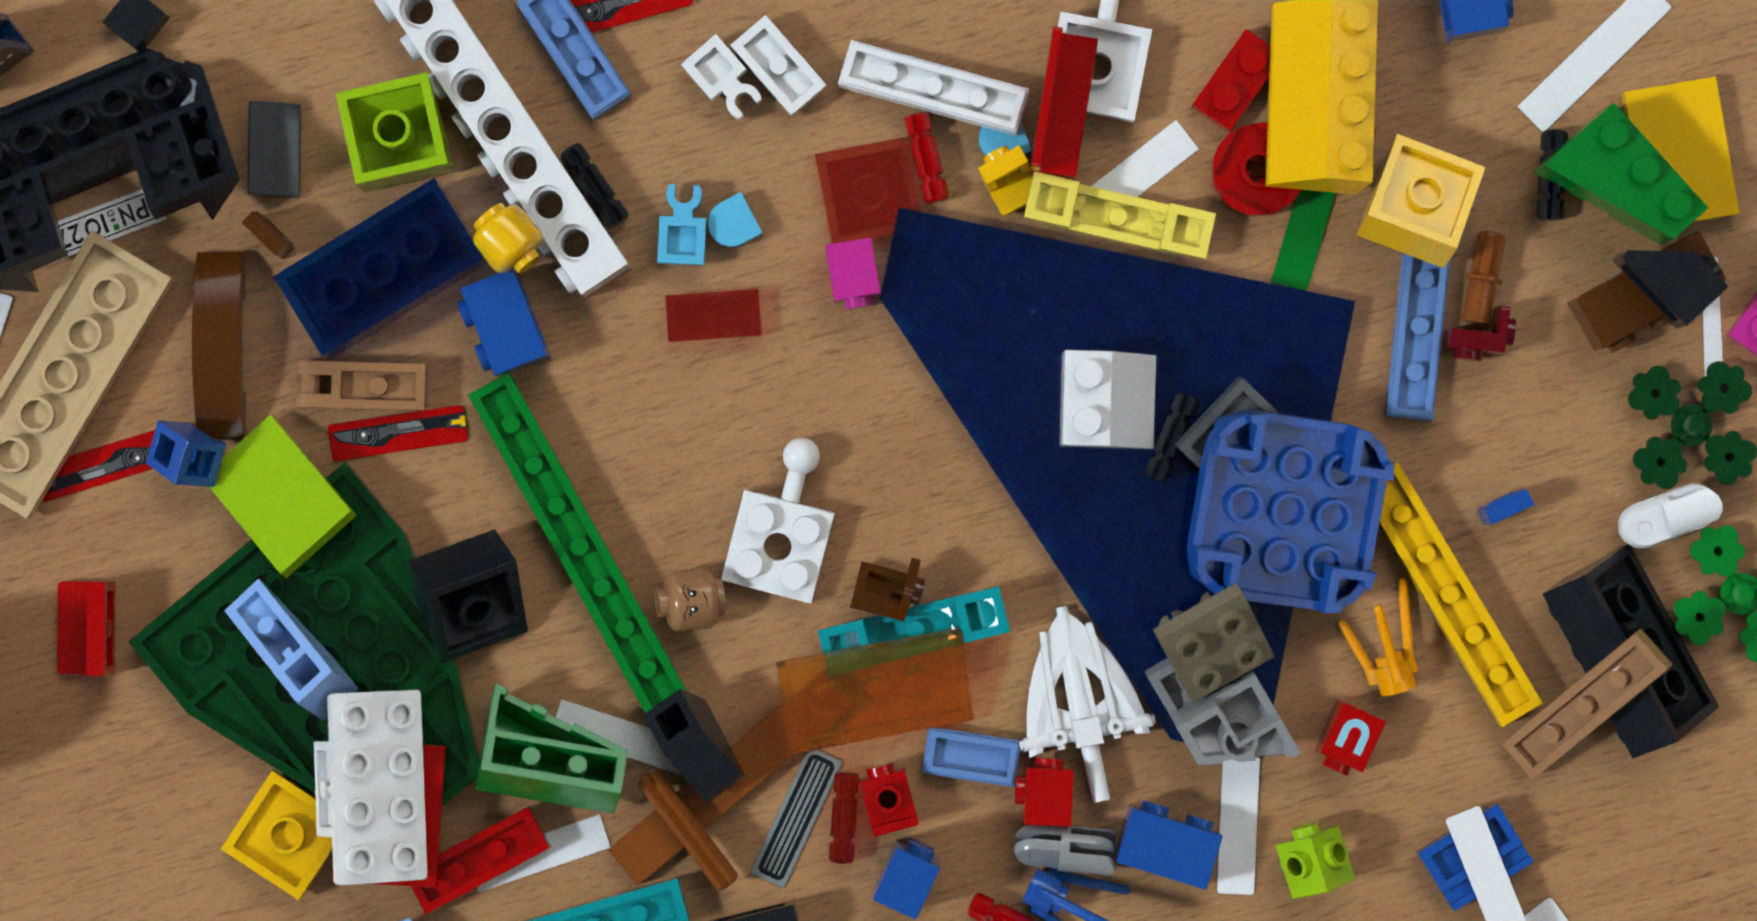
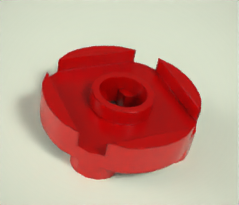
M1265 122L1244 125L1230 132L1217 147L1211 165L1212 186L1219 194L1221 200L1232 210L1251 217L1275 214L1291 204L1301 191L1299 189L1265 187V178H1260L1257 182L1249 178L1251 172L1246 169L1247 161L1255 163L1260 157L1266 160L1268 123Z

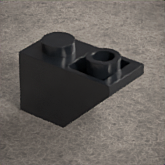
M679 689L644 714L663 754L704 801L710 802L746 777L706 700Z

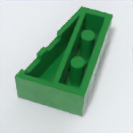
M1614 102L1601 109L1532 171L1540 177L1548 178L1569 190L1570 194L1582 201L1586 200L1609 213L1610 217L1659 245L1674 240L1708 209V206Z
M495 683L488 708L475 790L614 814L622 793L628 750L577 724L571 726L547 713L548 709L536 703L532 706L507 693V688Z

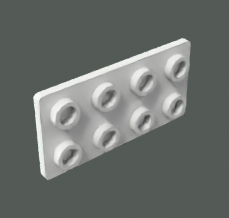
M419 690L329 694L327 698L329 741L314 742L317 836L332 837L334 883L336 885H352L426 879L427 851L421 692Z

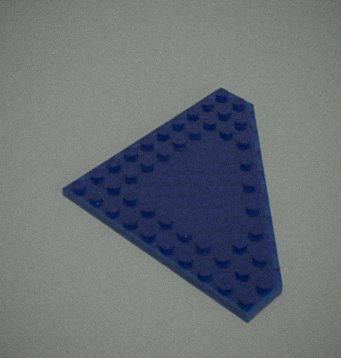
M899 208L880 296L881 302L1158 719L1171 740L1184 742L1144 671L1167 658L1153 631L1154 628L1159 626L1160 620L1165 615L1170 620L1173 618L1171 612L1176 610L1185 612L1199 604L1201 597L1206 592L1210 596L1214 595L1213 592L1191 576L1187 560V541L1200 469L1180 452L1178 459H1174L1171 464L1174 466L1169 481L1161 483L1145 475V469L1150 457H1154L1156 454L1153 449L1061 447L1062 353L1064 350H1084L1156 355L1154 447L1167 416L1172 415L1173 411L1170 408L1176 394L1183 392L1200 400L1195 418H1190L1189 424L1192 426L1238 376L1246 380L1279 413L1331 421L1355 301ZM1247 601L1275 656L1252 669L1274 705L1293 607Z

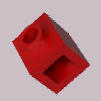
M1036 757L1035 766L1025 765L1024 776L1016 775L1015 804H1023L1022 821L1024 825L1071 827L1074 770L1072 767H1063L1064 759Z

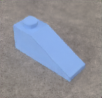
M259 578L224 610L297 704L323 721L328 718L327 698L329 694L355 693L359 689L335 658Z

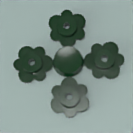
M1722 361L1713 362L1708 366L1707 376L1700 378L1697 382L1698 390L1704 393L1701 398L1703 407L1689 404L1679 408L1680 403L1676 395L1681 390V384L1676 379H1670L1669 371L1663 366H1654L1648 370L1647 374L1639 373L1633 377L1632 384L1635 388L1628 394L1630 407L1635 410H1643L1644 416L1649 420L1658 418L1660 414L1665 416L1673 415L1671 432L1676 438L1662 441L1659 437H1651L1646 441V448H1640L1635 451L1633 464L1637 469L1642 470L1640 479L1644 484L1656 483L1662 489L1673 488L1678 482V474L1684 473L1687 469L1686 460L1681 458L1683 454L1682 444L1697 446L1705 441V450L1708 456L1704 459L1703 464L1706 470L1715 471V478L1719 483L1729 485L1734 483L1738 476L1747 477L1752 473V465L1749 462L1753 461L1757 455V448L1753 442L1742 440L1740 433L1737 431H1729L1725 436L1713 435L1709 437L1712 432L1713 423L1707 411L1717 412L1722 409L1727 414L1735 413L1739 408V403L1746 402L1752 395V387L1747 381L1743 380L1745 373L1741 367L1733 366L1729 368ZM1722 384L1726 388L1724 393L1720 391V386ZM1653 389L1657 392L1656 398H1653L1651 395ZM1727 453L1731 455L1730 461H1727L1725 458ZM1658 458L1662 459V466L1657 465Z

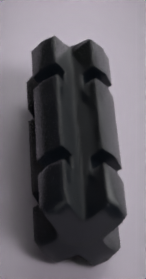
M1547 129L1541 134L1540 150H1544V155L1540 157V164L1568 140L1567 131L1560 129ZM1539 176L1538 194H1542V199L1538 200L1537 217L1544 221H1559L1564 216L1565 201L1561 200V195L1565 194V188L1548 178L1544 179Z
M576 143L564 150L560 155L561 160L570 172L574 171L576 174L574 179L594 208L600 209L598 214L607 227L614 228L624 222L629 216L627 210L619 199L615 200L614 196L616 194L595 163L591 164L589 162L591 157L582 144Z
M1183 392L1176 394L1170 408L1173 411L1172 415L1167 416L1153 449L1156 454L1154 457H1150L1145 469L1147 477L1161 483L1169 481L1174 466L1171 464L1174 459H1178L1181 452L1174 444L1191 427L1189 420L1190 418H1195L1200 405V400Z

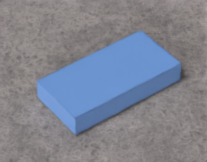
M929 726L922 773L1014 787L1020 753L1019 742L1021 740Z

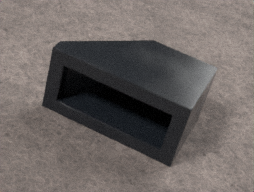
M1627 250L1618 254L1612 260L1676 329L1688 326L1729 287L1721 279L1724 272L1720 266L1705 254L1700 257L1696 252Z

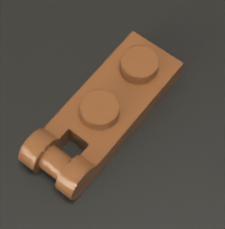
M297 361V375H301V393H296V408L427 411L428 364ZM320 376H332L331 394H319Z

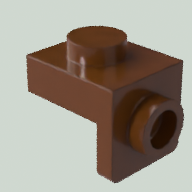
M911 558L907 573L862 561L850 608L904 622L909 605L919 606L925 579L917 577L921 560Z

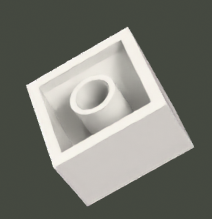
M1064 350L1062 353L1060 446L1154 449L1156 355L1115 351Z

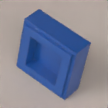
M1516 489L1480 506L1477 511L1484 525H1492L1533 506L1534 502L1528 490Z

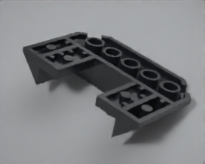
M145 48L142 53H133L0 108V290L39 292L33 271L68 257L53 204L137 170L148 209L155 220L200 202L213 221L239 182L240 177L205 70L201 65L185 61L183 64L165 58L161 52Z

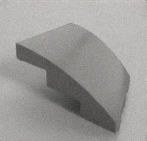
M1168 658L1144 671L1199 766L1221 764L1227 760L1245 762L1255 761L1256 757L1284 754L1289 758L1301 754L1253 670L1193 703L1185 692Z

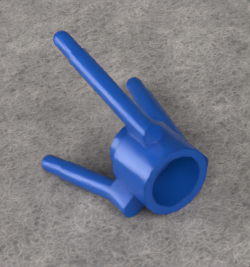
M1037 868L1022 902L1032 907L1030 913L1045 921H1062L1051 912L1053 911L1058 914L1060 908L1085 921H1109L1065 899L1069 888L1061 885L1062 882L1123 895L1129 894L1130 888L1129 886L1057 871L1056 868H1050L1048 873Z

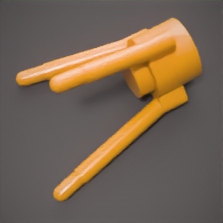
M1404 577L1398 579L1403 654L1402 651H1395L1388 621L1386 620L1383 606L1380 604L1375 605L1374 612L1385 654L1375 658V667L1347 621L1341 619L1338 622V626L1344 634L1346 641L1365 671L1369 686L1378 684L1381 696L1399 694L1417 686L1413 673L1419 670L1414 657L1407 580Z

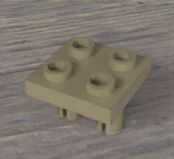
M1237 583L1217 594L1214 593L1213 596L1206 592L1201 597L1199 604L1185 612L1180 610L1171 612L1173 618L1170 620L1165 615L1160 620L1159 626L1153 629L1192 703L1275 657Z

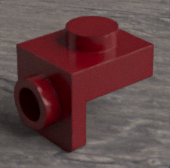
M1498 306L1493 309L1491 332L1458 328L1444 330L1442 349L1454 350V359L1480 362L1482 361L1483 354H1504L1506 346L1513 345L1516 333V319L1509 318L1510 307Z

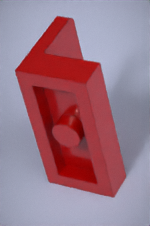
M61 581L58 583L57 672L59 674L108 676L115 674L116 581Z

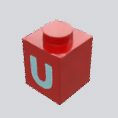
M1337 700L1314 751L1325 755L1322 765L1348 776L1351 768L1363 773L1386 721Z

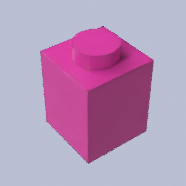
M871 237L825 245L835 304L844 302L845 310L872 306V297L881 296Z

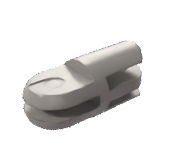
M1026 825L1015 834L1013 849L1016 858L1026 865L1056 868L1057 871L1112 876L1115 867L1113 859L1115 858L1114 843L1116 841V830L1071 825V827Z

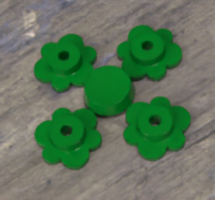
M1729 525L1721 526L1717 530L1713 527H1705L1700 532L1701 539L1695 540L1691 544L1689 549L1690 556L1693 560L1701 562L1700 570L1703 574L1712 575L1716 572L1720 576L1728 578L1720 588L1721 600L1717 598L1708 599L1707 594L1703 591L1694 592L1691 598L1683 597L1678 599L1673 606L1674 615L1678 618L1674 628L1678 634H1687L1688 640L1692 644L1704 645L1710 640L1711 635L1722 633L1724 625L1720 619L1724 616L1726 609L1739 615L1750 613L1746 618L1747 628H1743L1739 632V640L1746 644V656L1751 661L1757 662V611H1754L1757 608V579L1747 573H1735L1738 569L1737 560L1741 559L1745 554L1743 545L1737 543L1738 533L1736 529ZM1715 547H1718L1720 550L1718 555L1714 554ZM1697 613L1701 615L1700 621L1695 619Z

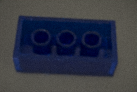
M433 178L273 277L321 356L332 360L482 268L488 262L474 244L473 234L443 185Z

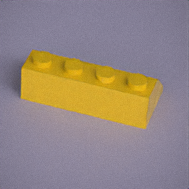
M1291 0L1277 2L1272 5L1265 187L1356 195L1373 182L1378 0Z

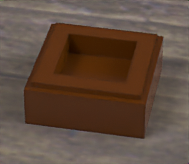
M252 211L241 222L275 256L283 259L294 248L292 246L293 243L265 215L258 211Z

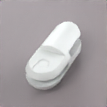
M1690 483L1632 504L1623 510L1618 520V533L1623 541L1632 547L1639 549L1650 548L1717 521L1723 512V504L1718 494L1700 483Z

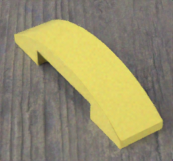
M1034 171L1023 218L1114 242L1205 260L1216 213L1174 203L1164 204L1083 185L1079 181Z

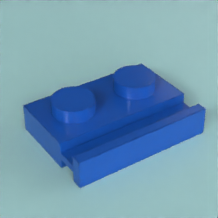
M1493 803L1483 809V815L1508 877L1533 863V859L1522 845L1523 843L1497 803ZM1450 831L1416 851L1453 911L1458 910L1476 898Z

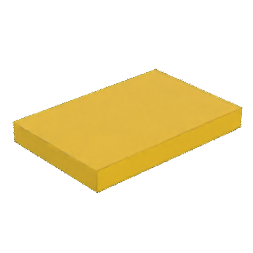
M1716 76L1621 93L1624 114L1708 206V209L1694 222L1740 214Z

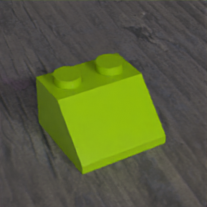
M428 72L335 93L355 184L363 192L455 172L445 126Z

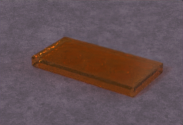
M960 628L776 662L790 754L974 720L963 634Z

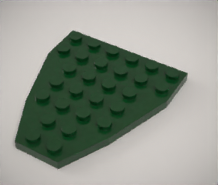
M344 462L328 475L326 479L357 516L288 578H285L277 571L251 539L128 642L189 715L315 792L314 742L329 741L328 718L323 721L297 704L224 611L259 578L335 658L359 688L356 692L419 690L421 692L423 744L447 745L444 806L477 779L480 761L460 670L455 659L441 663L433 646L414 596L408 561L416 558L407 533L350 464Z

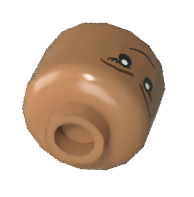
M705 568L670 572L664 579L663 589L655 590L657 616L659 618L666 617L668 625L676 632L713 627L717 623L718 616L724 615L726 610L725 591L722 580L720 578L715 579L713 574Z

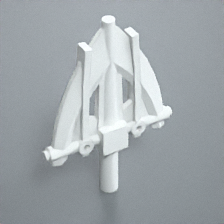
M1067 606L1056 608L1057 616L1052 622L1048 633L1039 632L1041 648L1034 665L1028 693L1026 713L1027 737L1023 738L1019 745L1021 751H1029L1030 758L1043 753V748L1057 746L1058 750L1065 749L1064 744L1075 742L1076 749L1081 748L1090 795L1092 803L1110 799L1099 744L1104 743L1103 736L1113 735V738L1117 739L1121 738L1120 733L1134 730L1135 734L1150 733L1149 727L1156 724L1154 714L1144 713L1129 678L1113 654L1096 636L1093 623L1082 624L1077 618L1069 614ZM1086 668L1101 680L1105 698L1096 706ZM1062 673L1069 711L1057 708L1054 689Z

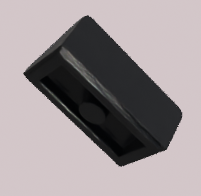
M249 101L248 194L252 197L300 198L301 105Z

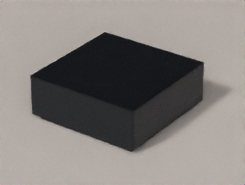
M120 0L102 23L135 50L142 53L170 17L149 0Z

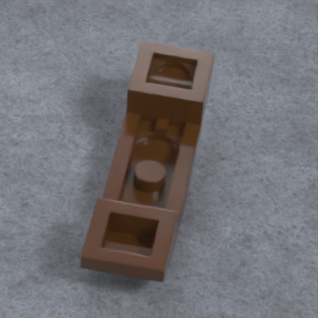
M197 252L192 308L194 410L196 427L211 438L246 437V392L242 391V299H245L244 252Z

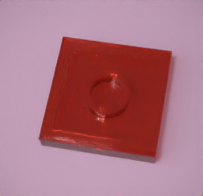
M906 137L815 154L832 244L869 237L873 239L924 228Z

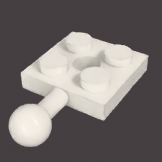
M1101 0L1097 18L1060 12L1057 27L1063 28L1062 33L1098 38L1096 55L1105 57L1110 64V73L1106 78L1101 80L1092 79L1086 114L1133 123L1135 121L1152 29L1115 22L1120 0Z
M796 438L791 440L783 451V461L789 471L781 498L747 489L744 490L721 580L811 604L835 512L799 503L805 476L818 466L820 452L817 445L810 439ZM782 533L789 538L792 548L786 558L777 560L771 558L766 553L765 541L769 535Z

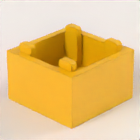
M1397 134L1383 160L1357 236L1445 268L1457 250L1486 167Z

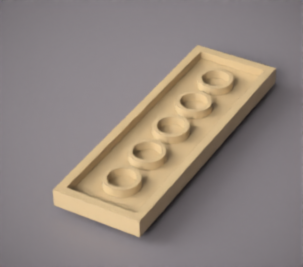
M91 230L0 381V503L26 519L33 517L175 280L95 231Z

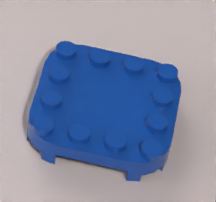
M1243 410L1219 417L1204 447L1187 541V560L1191 576L1215 594L1237 583L1247 601L1319 610L1324 614L1342 613V608L1354 603L1366 589L1371 591L1377 573L1371 571L1387 480L1394 481V462L1389 460L1383 444L1374 436V433L1347 423L1262 410Z

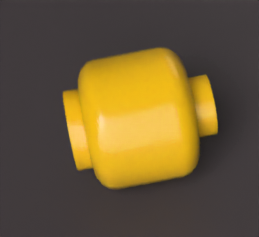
M498 203L486 211L474 223L473 227L476 232L473 236V245L494 271L506 273L515 269L518 274H521L539 260L540 255L536 250L542 243L543 234L520 206L509 205L505 207L503 203Z

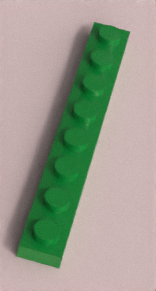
M508 372L468 394L644 712H648L679 689L688 692L511 373Z

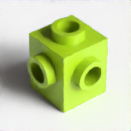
M1318 822L1307 823L1291 829L1293 837L1275 845L1292 899L1327 893L1356 879L1339 825L1320 829Z

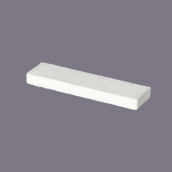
M854 40L850 41L838 81V86L843 89L1013 136L1018 135L1030 94L1029 88Z

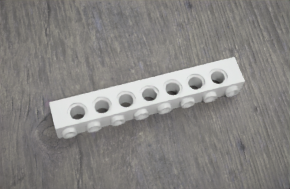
M374 0L388 23L390 24L397 19L406 32V35L401 37L400 41L412 59L416 62L423 58L432 71L429 77L438 98L443 100L448 96L458 110L451 117L464 137L468 139L474 135L484 149L477 156L492 178L500 173L510 189L503 193L508 203L520 206L541 230L543 239L539 249L544 255L550 251L553 252L561 264V267L556 269L555 273L567 291L571 294L578 290L586 298L631 268L453 0ZM421 2L432 4L433 14L429 21L424 24H414L411 22L410 13L416 4ZM448 40L457 42L459 53L453 61L449 63L437 61L436 50L442 42ZM471 79H480L485 84L483 96L474 102L463 100L461 94L463 85ZM498 117L509 119L511 130L508 136L499 141L489 139L487 134L489 123ZM522 156H532L537 162L536 172L528 179H518L513 174V165ZM549 194L559 195L563 201L561 212L554 218H544L539 213L541 199ZM573 233H583L587 235L589 240L587 251L579 257L568 256L564 249L567 237Z

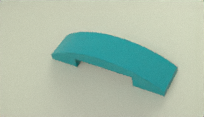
M1000 586L909 607L904 622L876 615L818 630L829 676L1011 632Z

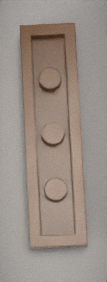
M1640 628L1502 743V746L1533 780L1661 676L1673 664Z

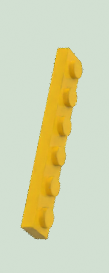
M1395 462L1394 481L1387 480L1379 526L1498 725L1504 727L1543 704L1400 464Z

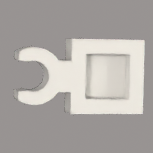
M716 34L681 64L682 68L711 101H714L723 93L726 97L729 113L737 120L744 118L742 112L736 107V100L739 96L749 95L755 103L760 104L762 102L761 95L754 86L740 83L738 79L747 72V69Z

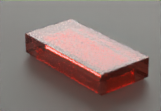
M759 289L665 295L669 343L762 336Z

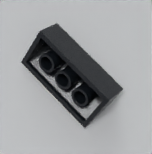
M1629 544L1570 574L1542 594L1548 604L1552 617L1560 625L1571 645L1574 657L1580 662L1585 673L1640 628L1673 664L1661 676L1610 716L1616 727L1619 739L1625 744L1633 759L1676 743L1719 708L1716 699L1683 639L1676 632L1672 619Z

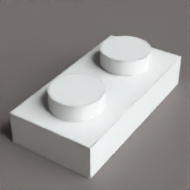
M766 15L730 45L733 51L791 117L827 88L825 82Z

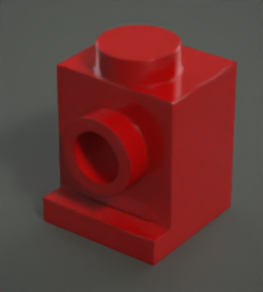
M893 762L866 769L868 777L859 779L873 837L918 826L919 820L905 768L895 770ZM884 790H892L897 795V802L892 807H884L879 802V795Z

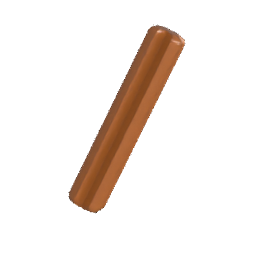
M653 769L643 776L638 782L639 788L714 887L721 891L735 882L738 877L735 869L660 770Z

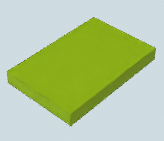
M271 414L223 456L215 486L209 487L277 571L285 578H288L357 516L284 427Z

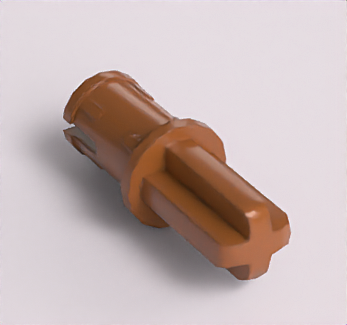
M1480 231L1478 233L1471 272L1465 273V279H1468L1469 282L1463 315H1461L1460 319L1462 321L1490 325V315L1496 286L1502 285V279H1499L1498 276L1506 239L1500 233L1493 231Z

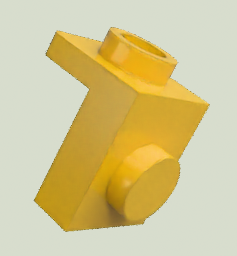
M1019 145L1009 150L1008 146H1002L987 154L983 158L985 164L978 167L979 174L1000 214L1006 217L1026 206L1033 174L1029 172V162Z

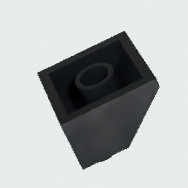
M495 529L408 561L414 596L441 663L528 631L517 562Z

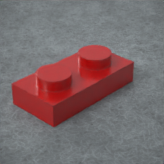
M1245 29L1191 107L1229 133L1269 77L1270 45Z

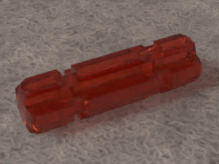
M840 771L834 775L833 792L837 793L836 798H833L830 836H833V842H830L829 860L833 863L850 864L854 860L855 844L852 843V838H855L858 805L855 793H858L859 775L855 772Z

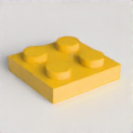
M275 769L270 772L221 847L222 851L297 900L302 899L333 852L332 837L317 836L315 795Z

